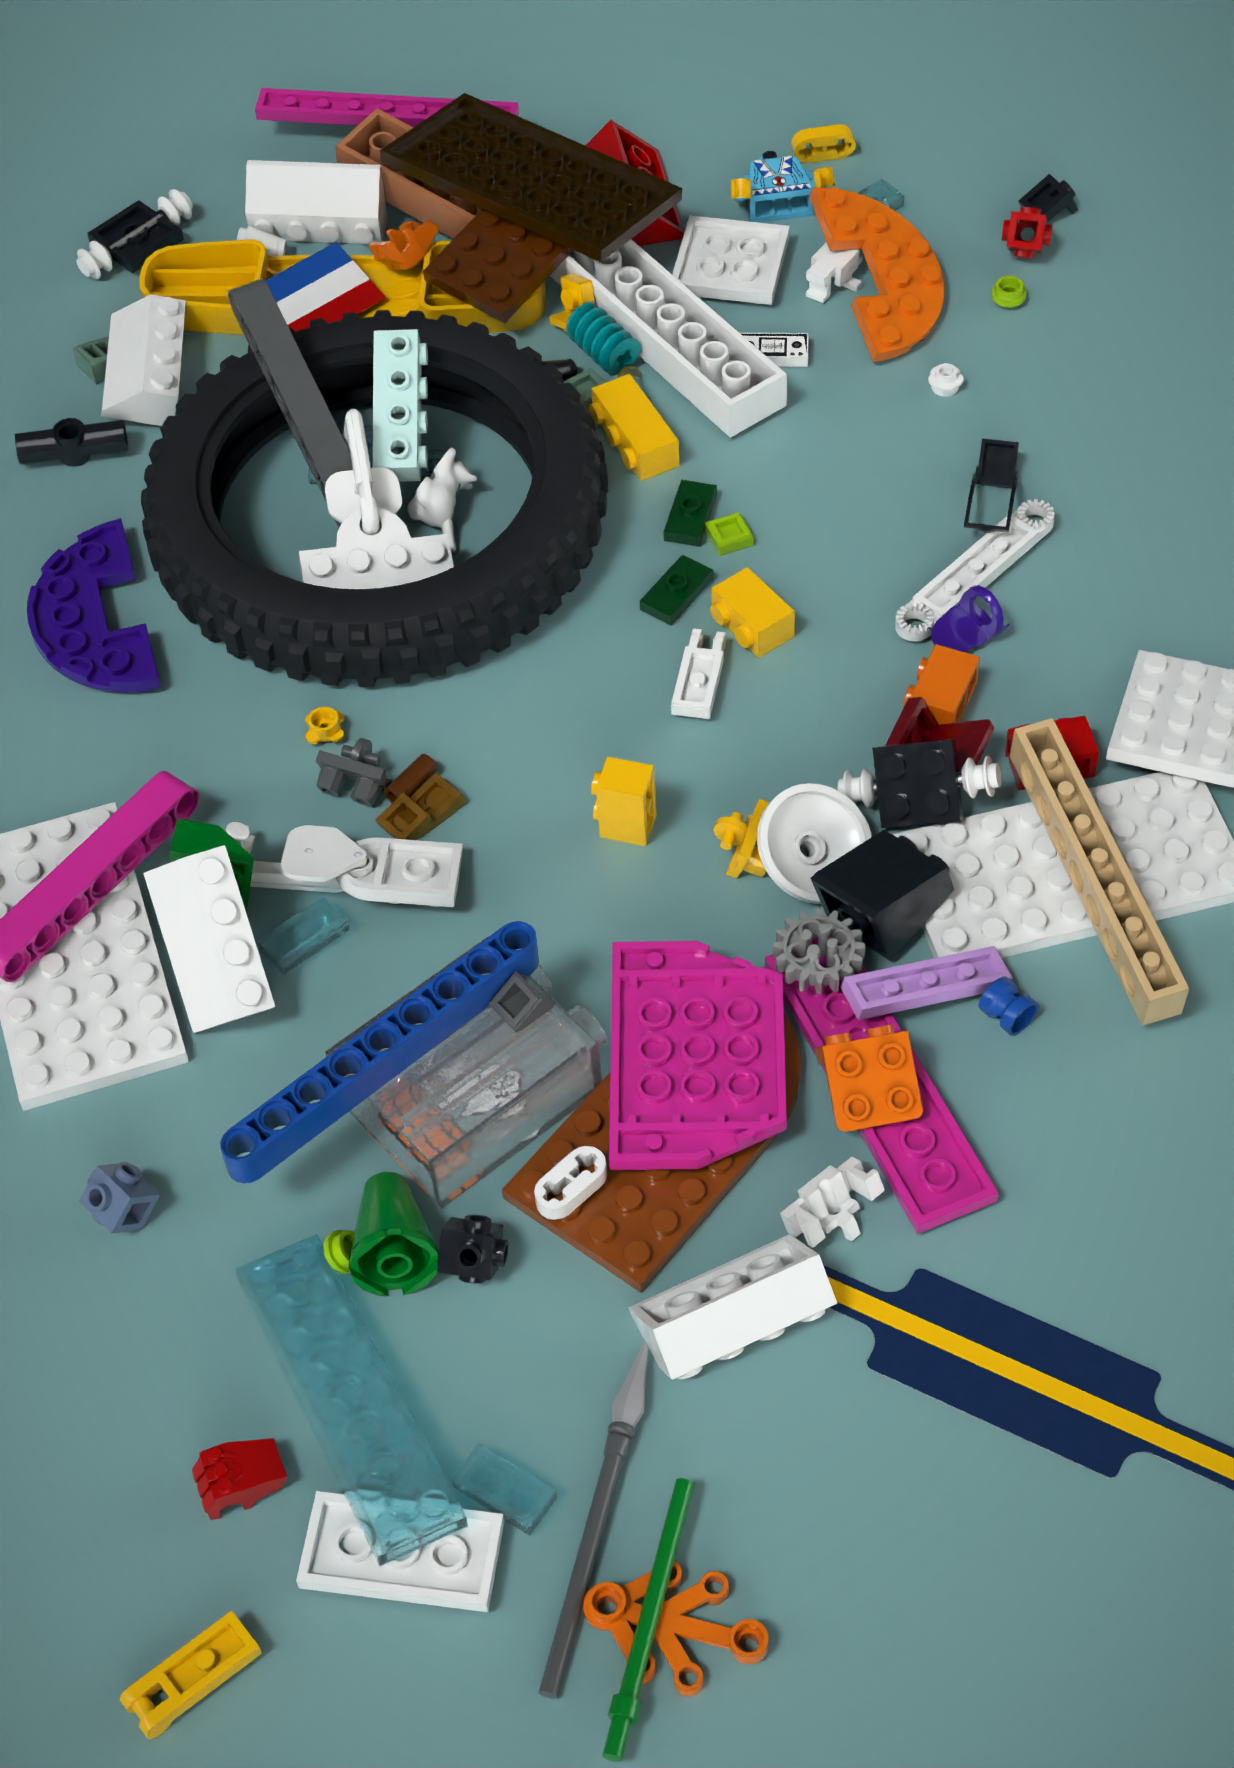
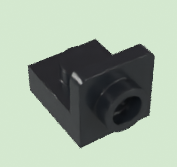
M1050 174L1018 200L1021 207L1041 209L1040 214L1047 216V222L1064 207L1072 214L1078 210L1073 200L1076 194L1065 180L1059 183Z

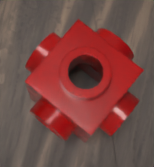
M1020 207V212L1011 211L1010 220H1004L1001 240L1007 241L1006 247L1008 250H1014V257L1034 259L1035 253L1042 254L1043 245L1050 246L1053 225H1047V216L1040 214L1041 209ZM1026 228H1031L1034 231V237L1029 241H1025L1021 237L1022 231Z

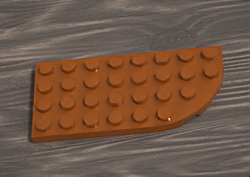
M784 1012L786 1114L788 1121L798 1098L801 1057L796 1033ZM609 1072L502 1189L503 1199L642 1293L776 1139L779 1133L700 1169L610 1170ZM591 1146L599 1149L605 1156L607 1177L603 1185L568 1216L557 1220L547 1219L542 1216L537 1210L534 1190L537 1182L578 1147ZM581 1164L579 1166V1174L585 1170L591 1173L595 1172L594 1164L588 1168ZM551 1192L547 1193V1201L553 1198L559 1201L563 1200L562 1192L558 1195H554Z

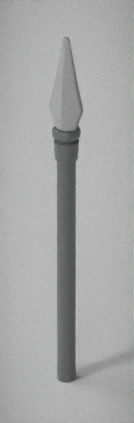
M647 1344L642 1345L611 1405L612 1423L608 1426L609 1435H607L604 1449L605 1457L539 1688V1694L546 1698H558L621 1466L626 1459L631 1440L635 1436L634 1427L644 1413L648 1357Z

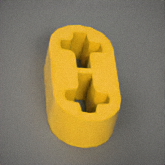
M843 124L803 129L798 131L791 141L794 155L802 163L846 158L853 153L856 147L852 130L849 126Z

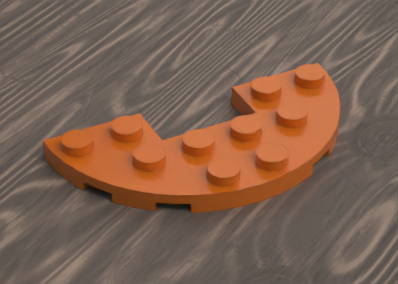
M836 187L813 188L809 198L829 250L862 249L879 295L855 297L851 305L872 361H885L909 352L913 345L921 339L924 340L930 333L943 305L944 280L934 251L922 234L908 220L881 202L865 195Z

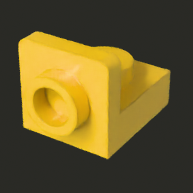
M572 273L560 277L562 287L561 301L565 311L549 316L550 324L562 328L565 332H567L568 318L576 308L586 302H593L595 304L592 280Z

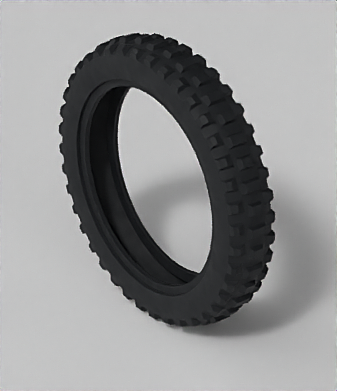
M377 310L374 317L358 318L357 314L352 312L343 314L341 321L326 323L323 318L311 320L310 327L303 330L294 331L289 327L329 411L373 403L374 331L418 329L421 343H427L428 365H421V377H427L428 398L421 399V404L451 410L486 425L511 444L528 467L532 476L531 485L523 505L509 526L479 553L463 563L434 576L402 585L373 589H340L317 586L296 581L269 570L243 553L231 541L220 525L224 500L231 484L252 456L275 437L290 429L250 345H248V353L242 357L230 355L220 363V372L216 375L206 373L196 383L197 393L184 394L175 405L177 416H168L162 424L160 430L163 438L155 440L151 446L149 457L152 464L147 466L144 474L147 488L141 491V505L145 517L142 520L143 533L154 571L159 573L161 584L168 592L170 598L177 602L178 609L189 622L193 624L199 623L201 634L209 641L214 643L224 641L227 653L242 660L247 656H252L255 667L272 672L279 666L286 669L288 678L304 681L309 675H315L320 677L322 684L338 686L342 679H356L360 687H374L376 680L382 678H393L396 684L410 683V678L413 674L428 672L432 678L446 674V667L460 662L465 667H469L478 663L481 653L488 649L497 653L511 646V636L518 632L528 635L539 626L540 614L552 615L562 605L561 596L565 595L566 592H572L581 581L580 569L589 566L593 558L592 547L597 546L602 531L600 518L606 516L608 472L602 442L599 441L596 424L588 408L580 402V394L576 388L570 383H563L562 372L553 364L542 365V355L529 346L519 350L516 347V339L503 332L496 336L489 335L488 327L477 322H472L467 327L459 325L454 316L442 314L437 320L426 318L422 311H409L406 317L392 316L389 310Z

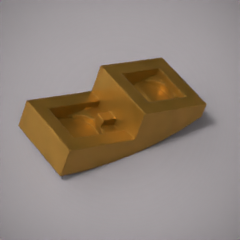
M435 773L410 798L405 793H402L375 821L394 839L417 840L444 822L466 801L459 791Z

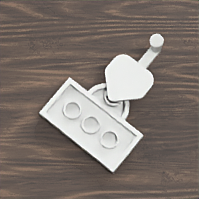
M350 409L345 415L342 437L350 449L353 470L336 472L328 478L325 484L328 513L332 518L341 523L336 536V547L299 551L298 558L302 582L340 589H373L419 581L453 568L448 534L410 537L406 524L396 515L402 506L399 480L396 474L388 468L370 467L362 415L357 409Z

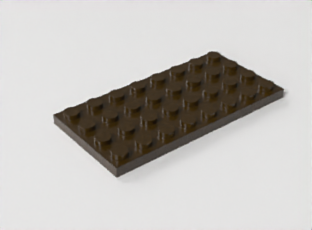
M463 93L380 150L381 163L599 262L605 260L682 200V188L466 93Z

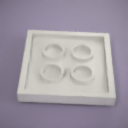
M689 215L672 275L697 297L772 305L790 237V226Z

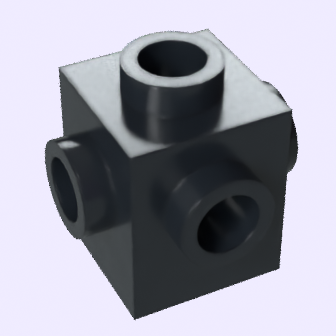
M467 1215L464 1219L451 1217L441 1228L437 1272L459 1275V1280L466 1283H483L485 1280H491L499 1266L504 1267L507 1261L509 1241L502 1239L504 1225L491 1223V1218L483 1215Z

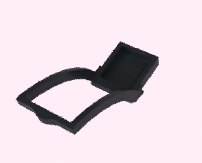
M982 438L979 465L976 466V473L973 474L964 522L965 528L978 529L984 533L994 531L1009 532L1018 480L1015 469L1019 442ZM975 484L1012 488L1006 527L969 523Z

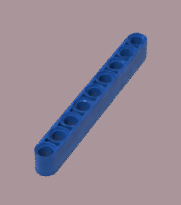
M521 921L510 922L504 925L227 1130L220 1141V1148L230 1177L236 1182L244 1184L252 1183L263 1177L489 1007L488 1003L515 971L530 976L538 968L539 964L537 938L534 928L528 923ZM384 1048H390V1049L385 1050V1051H379V1050L384 1049ZM348 1074H355V1075L350 1076V1077H344V1076H346V1075H348ZM318 1099L320 1100V1101H318V1102H316V1103H309V1102H311V1101H313V1100H318ZM278 1126H286L282 1129L273 1130ZM250 1152V1154L246 1156L237 1157L242 1153Z

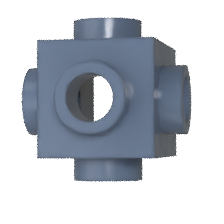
M128 1162L98 1165L89 1176L88 1185L79 1202L92 1214V1218L98 1224L104 1226L112 1234L142 1229L161 1194L142 1176L139 1168Z

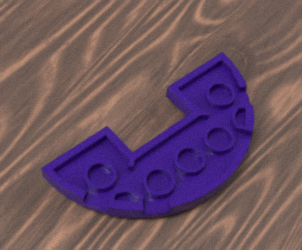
M120 518L95 526L77 535L78 541L65 551L58 549L41 567V577L36 585L30 588L27 600V618L39 653L52 668L66 678L99 690L144 692L161 688L146 623L109 632L99 589L136 580L122 519Z

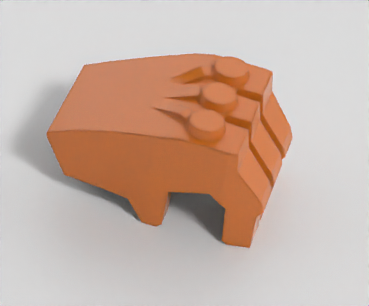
M426 220L421 225L415 221H407L399 226V231L395 229L387 230L386 233L390 241L372 242L368 246L374 255V259L385 264L389 270L411 269L416 267L418 262L424 257L439 227L429 220Z

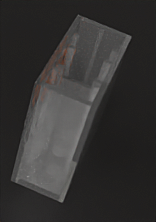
M478 944L473 946L464 954L456 958L447 966L439 970L437 973H435L430 978L422 982L420 985L415 987L406 995L398 999L389 1007L381 1011L372 1019L364 1023L362 1026L357 1028L348 1036H346L338 1043L333 1045L331 1048L326 1050V1057L333 1053L335 1050H337L339 1047H341L343 1044H345L347 1041H349L351 1038L356 1036L358 1033H360L362 1030H364L378 1018L383 1016L385 1013H387L389 1010H391L405 998L410 996L412 993H414L428 981L433 979L435 976H437L439 973H441L455 961L460 959L462 956H464ZM540 964L528 977L556 1003L550 1011L517 1033L489 1006L349 1111L441 1209L573 1112L602 1081L599 1051L608 1044L603 1028L593 1014L582 1005L577 1004L566 1011L550 996L553 991L552 985ZM384 1048V1049H381V1050H379V1051H385V1050H388V1049H390V1048ZM348 1074V1075H346V1076H344V1077H350V1076H353V1075H355V1074Z

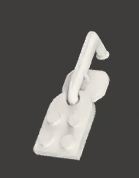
M240 822L229 823L226 827L227 834L245 849V840L250 836V830ZM299 826L291 830L287 836L281 863L254 861L250 887L331 893L345 891L355 898L366 901L454 907L463 857V844L393 838H366L354 842L334 827Z

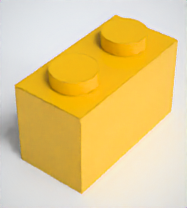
M748 567L711 588L710 612L713 619L733 633L740 646L748 648L758 658L794 637L795 611Z
M607 756L602 771L595 772L591 786V794L597 797L594 805L593 819L598 820L599 836L601 838L646 846L657 816L654 765Z

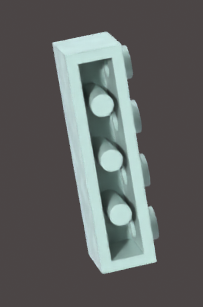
M418 329L374 331L372 468L384 467L390 469L396 474L399 482L421 481V468H427L428 464L427 446H421V434L428 432L427 412L421 411V399L428 398L427 377H421V365H428L427 343H421Z

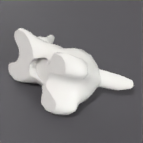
M452 447L442 457L431 476H427L419 485L416 495L408 504V513L414 521H423L430 527H441L442 534H448L451 553H456L457 546L452 521L456 506V494L460 489L471 490L473 487L471 482L476 481L478 478L475 475H471L462 461L454 462L456 450Z

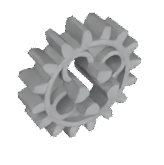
M816 908L815 916H808L804 910L799 911V921L796 922L788 917L785 919V930H776V942L773 943V958L776 959V971L785 972V982L787 984L795 980L800 981L799 991L804 992L811 985L815 986L817 994H822L823 986L829 985L834 992L839 991V981H843L844 977L851 976L854 972L861 973L862 963L863 959H865V943H862L861 929L852 930L853 920L851 918L840 922L838 920V911L836 910L830 913L829 917L823 916L821 908ZM812 934L818 937V945H812ZM820 956L826 957V968L820 965Z

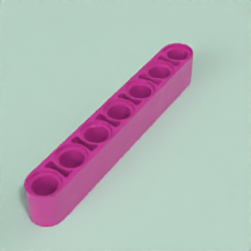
M167 771L159 772L0 919V978L6 982H13L20 978L175 831L177 819L187 820L194 813L200 800L198 790Z

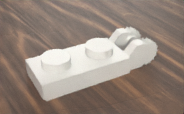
M693 628L689 646H685L672 698L671 715L710 719L724 662L726 632L717 631L713 639V648L705 649L701 648L703 645L702 629Z

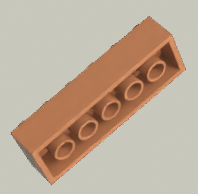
M376 108L335 146L337 163L381 165L386 202L423 223L426 220L431 221L439 227L438 231L454 239L482 209L381 163L380 150L414 127Z

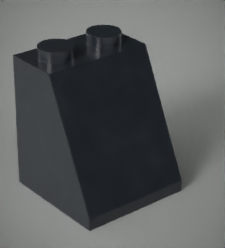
M886 830L877 833L817 871L810 878L826 915L829 917L830 913L836 910L838 911V920L840 922L851 918L853 920L852 930L861 929L862 943H865L866 946L889 961L894 959L955 890L949 875L950 868L941 858L934 854L928 857L920 852L917 846L907 837L900 835L897 838Z

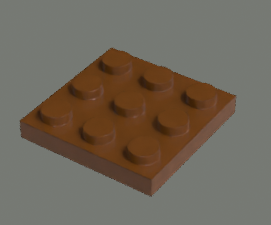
M482 209L422 272L426 282L506 323L569 255V249Z

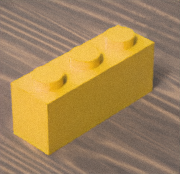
M630 374L591 388L592 404L589 405V412L595 424L602 426L610 446L617 447L625 467L628 470L632 469L640 481L680 466L679 440Z

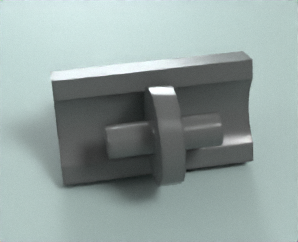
M360 738L354 747L343 745L341 756L319 750L315 760L321 768L317 787L322 793L340 797L345 781L354 782L355 786L350 797L354 802L373 808L381 791H384L393 782L386 778V771L384 769L375 767L379 766L381 755L372 753L371 741Z

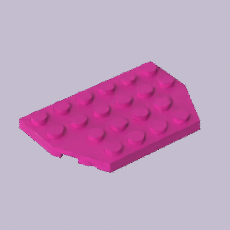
M699 941L613 942L609 1129L610 1170L700 1169L787 1130L783 974L765 967H755L749 961L737 956L732 960L710 951L709 945Z

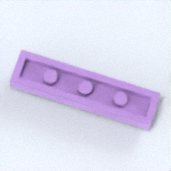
M995 946L847 976L843 979L841 989L857 1020L983 994L997 979L1006 976L1012 981L1013 977Z

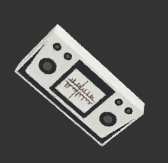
M740 333L778 367H808V333Z

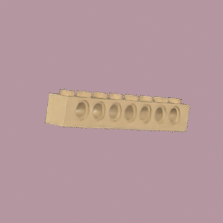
M1053 718L1014 729L1010 758L1141 1025L1144 1026L1182 1014L1190 988Z

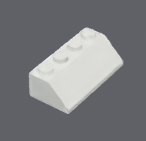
M248 160L246 164L245 204L247 225L287 239V241L348 244L382 242L388 221L381 165Z
M150 294L111 314L102 417L162 426L168 416H175V405L178 402L186 300Z
M225 845L183 857L143 873L193 1034L274 1009L275 1003Z
M789 1234L628 1308L657 1365L673 1380L675 1378H690L698 1374L702 1370L703 1365L716 1359L727 1360L742 1353L744 1346L757 1340L768 1341L777 1338L784 1333L785 1327L798 1321L809 1322L818 1319L824 1315L826 1308L837 1304L820 1255Z

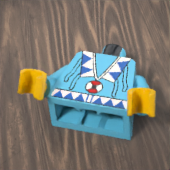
M767 151L760 156L759 160L749 163V174H745L741 178L731 179V199L740 204L746 203L749 199L750 222L759 223L813 216V206L809 195L813 188L835 186L833 167H822L811 172L806 167H802L795 156L779 157L776 152Z

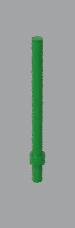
M676 1479L619 1694L613 1695L608 1717L611 1719V1724L602 1756L613 1762L622 1761L630 1727L637 1724L642 1703L638 1700L694 1489V1483L688 1479Z

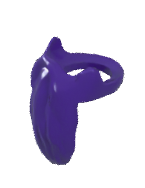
M974 585L964 592L957 606L950 608L944 616L936 621L932 629L931 639L934 646L937 644L967 652L972 648L981 646L986 640L998 636L1010 624L1003 625L1002 609L993 593L985 587ZM976 596L982 597L987 602L992 613V619L984 609L976 605Z

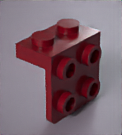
M922 697L908 698L885 746L955 738L958 770L962 771L967 758H972L975 764H978L994 730V726L989 719L939 725Z

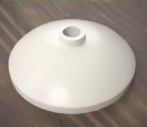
M807 783L792 786L771 800L764 809L759 821L757 845L765 870L784 892L807 903L821 904L810 878L817 871L870 839L872 834L866 818L856 804L846 795L825 785ZM800 846H804L808 850V857L802 854Z

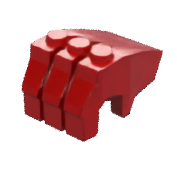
M274 1438L219 1444L201 1451L199 1459L192 1468V1475L195 1483H197L196 1487L200 1498H202L201 1502L204 1511L208 1514L210 1520L220 1519V1510L226 1506L242 1503L244 1510L252 1508L257 1500L281 1489L288 1478Z

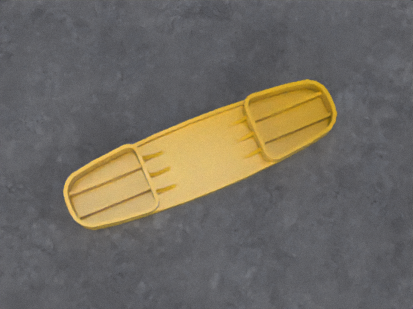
M252 239L166 246L146 258L139 277L140 292L142 298L152 294L186 300L183 330L244 335L231 308L228 291L261 278L267 280L311 255L267 256L263 243ZM443 240L432 243L425 256L418 262V265L411 269L389 270L385 264L376 261L374 255H349L386 297V299L357 314L358 318L374 317L377 310H389L392 316L406 317L409 311H422L426 318L437 320L442 314L454 316L459 325L466 327L472 322H477L488 327L489 333L522 330L534 325L544 313L547 298L546 281L539 286L506 323H503L425 281L422 271L451 241Z

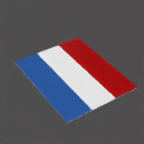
M337 242L265 280L288 327H291L294 331L309 328L310 321L323 318L326 323L341 321L345 313L355 312L359 314L386 299L384 294Z

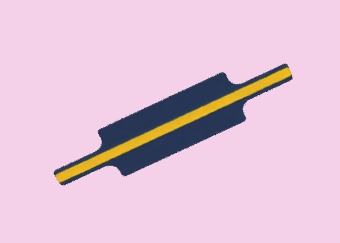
M824 1266L837 1304L828 1308L865 1324L874 1335L875 1346L867 1361V1365L871 1370L1108 1478H1113L1118 1474L1122 1463L1128 1456L1137 1452H1147L1234 1491V1448L1164 1417L1158 1411L1154 1401L1155 1392L1161 1381V1376L1157 1371L925 1269H917L903 1289L896 1292H884Z

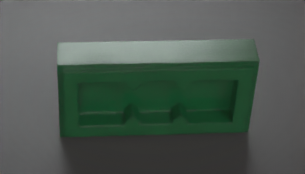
M681 479L663 531L664 541L700 546L705 532V522L709 520L717 496V485Z
M681 555L639 601L640 610L672 625L713 580V569L685 555Z

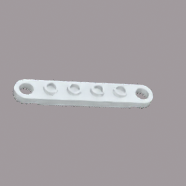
M1034 499V502H1031V500H1027V503L1023 502L1011 516L1009 532L994 531L986 533L916 593L908 604L900 607L895 620L897 634L908 641H922L932 635V629L936 621L944 616L950 608L960 603V599L965 591L974 585L986 588L1052 530L1055 518L1054 508L1050 507L1049 503L1045 504L1043 500L1038 502V499ZM1039 515L1044 519L1043 521L1039 520V523L1035 520V523H1033V520L1029 521L1028 516ZM1007 516L996 526L1006 527ZM919 619L924 623H922V626L918 625V628H916V625L911 628V625L907 626L908 623L905 621Z

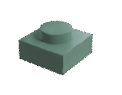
M592 368L563 381V383H570L576 388L580 394V402L588 410L589 405L592 404L591 388L606 383Z

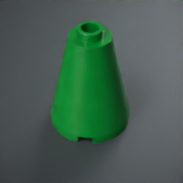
M381 1172L370 1177L364 1185L349 1256L351 1277L353 1282L363 1291L377 1296H388L387 1290L402 1289L403 1295L413 1293L428 1285L437 1275L439 1251L407 1180L395 1172Z

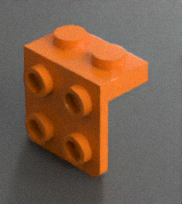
M892 1024L867 1029L869 1038L852 1041L850 1032L825 1037L826 1046L815 1047L818 1065L824 1064L835 1124L838 1130L843 1132L917 1119L922 1115L923 1108L908 1031L894 1033Z

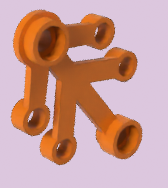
M674 1561L672 1568L676 1577L669 1581L666 1593L676 1591L682 1583V1569L676 1561ZM651 1571L624 1586L613 1582L596 1584L584 1597L583 1611L586 1620L592 1627L598 1630L611 1632L626 1659V1664L634 1638V1633L629 1623L633 1625L638 1623L642 1604L637 1602L645 1597ZM718 1571L707 1572L702 1576L699 1583L663 1602L654 1640L674 1672V1686L676 1691L682 1696L692 1697L697 1695L702 1690L704 1682L702 1669L696 1663L690 1661L676 1636L728 1649L731 1651L732 1656L743 1664L758 1663L768 1652V1632L765 1626L757 1620L744 1619L736 1623L732 1628L684 1616V1614L705 1603L719 1605L727 1599L729 1595V1582L727 1577ZM712 1582H717L723 1586L722 1591L717 1594H711L705 1588ZM610 1602L617 1608L611 1614H603L599 1611V1607L603 1603ZM750 1639L755 1641L758 1647L752 1652H746L741 1649L740 1644L744 1640ZM650 1653L648 1659L650 1667L644 1674L642 1684L651 1681L656 1673V1663L652 1653ZM685 1673H693L698 1678L696 1683L690 1686L682 1684L679 1679Z

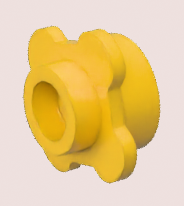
M318 707L312 710L305 718L309 729L305 734L306 741L310 744L341 741L344 737V732L341 729V723L344 720L343 714L330 707Z

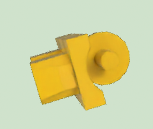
M759 798L753 814L748 815L745 823L742 822L743 815L739 812H733L731 817H720L716 821L713 831L715 836L721 840L720 847L724 850H730L732 845H736L726 875L737 879L742 870L759 877H763L766 873L759 855L758 846L755 844L759 821L769 802Z

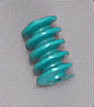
M586 302L580 305L568 318L566 330L569 338L580 349L584 350L596 364L600 365L605 372L619 374L624 367L632 366L638 359L641 352L639 341L634 339L628 331H625L621 324L616 323L615 319L609 316L604 309L597 308L593 302Z

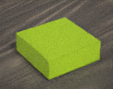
M740 512L705 522V532L719 556L754 546V537Z

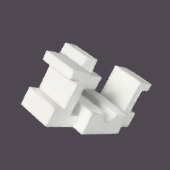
M826 242L811 258V267L806 272V280L810 281L806 297L824 303L831 294V276L835 278L834 285L843 286L857 292L862 287V281L853 278L852 274L862 262L863 257L859 256L860 249L830 251Z
M853 1156L837 1169L831 1165L801 1187L797 1191L800 1198L780 1213L787 1233L795 1238L804 1233L808 1246L813 1248L826 1238L824 1233L828 1234L837 1226H840L845 1238L853 1241L861 1234L855 1217L852 1215L860 1207L858 1202L850 1197L849 1191L854 1190L869 1200H874L885 1191L878 1171L873 1168L868 1173H865L861 1161Z

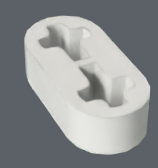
M578 1147L537 1182L534 1190L536 1207L539 1213L547 1219H562L571 1214L597 1191L606 1181L607 1177L604 1154L595 1147ZM582 1164L588 1168L594 1164L595 1172L591 1173L585 1170L579 1174V1166ZM551 1192L554 1195H558L562 1192L563 1200L559 1201L553 1198L547 1201V1193Z

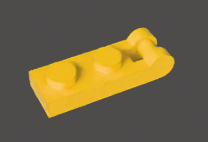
M231 1610L130 1685L121 1694L120 1702L127 1712L135 1713L140 1719L139 1728L147 1739H154L164 1733L173 1720L262 1654L261 1649ZM162 1689L168 1698L158 1706H155L151 1699L154 1694Z

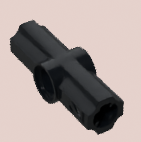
M66 418L57 422L53 429L15 434L19 464L60 459L64 465L79 466L87 462L91 455L128 451V439L124 420L84 425L79 419Z

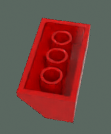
M611 119L585 145L669 182L658 149ZM675 205L634 236L632 240L637 245L643 246L682 239L685 230L677 206Z

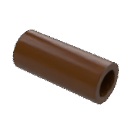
M421 754L384 789L386 798L391 803L402 793H405L410 798L438 771L437 764L430 756Z

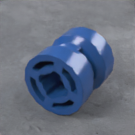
M1003 976L986 989L981 996L978 1007L988 1017L1000 1019V1027L1010 1036H1015L1032 1022L1038 1012L1039 1004L1029 995H1020L1017 985L1008 977Z

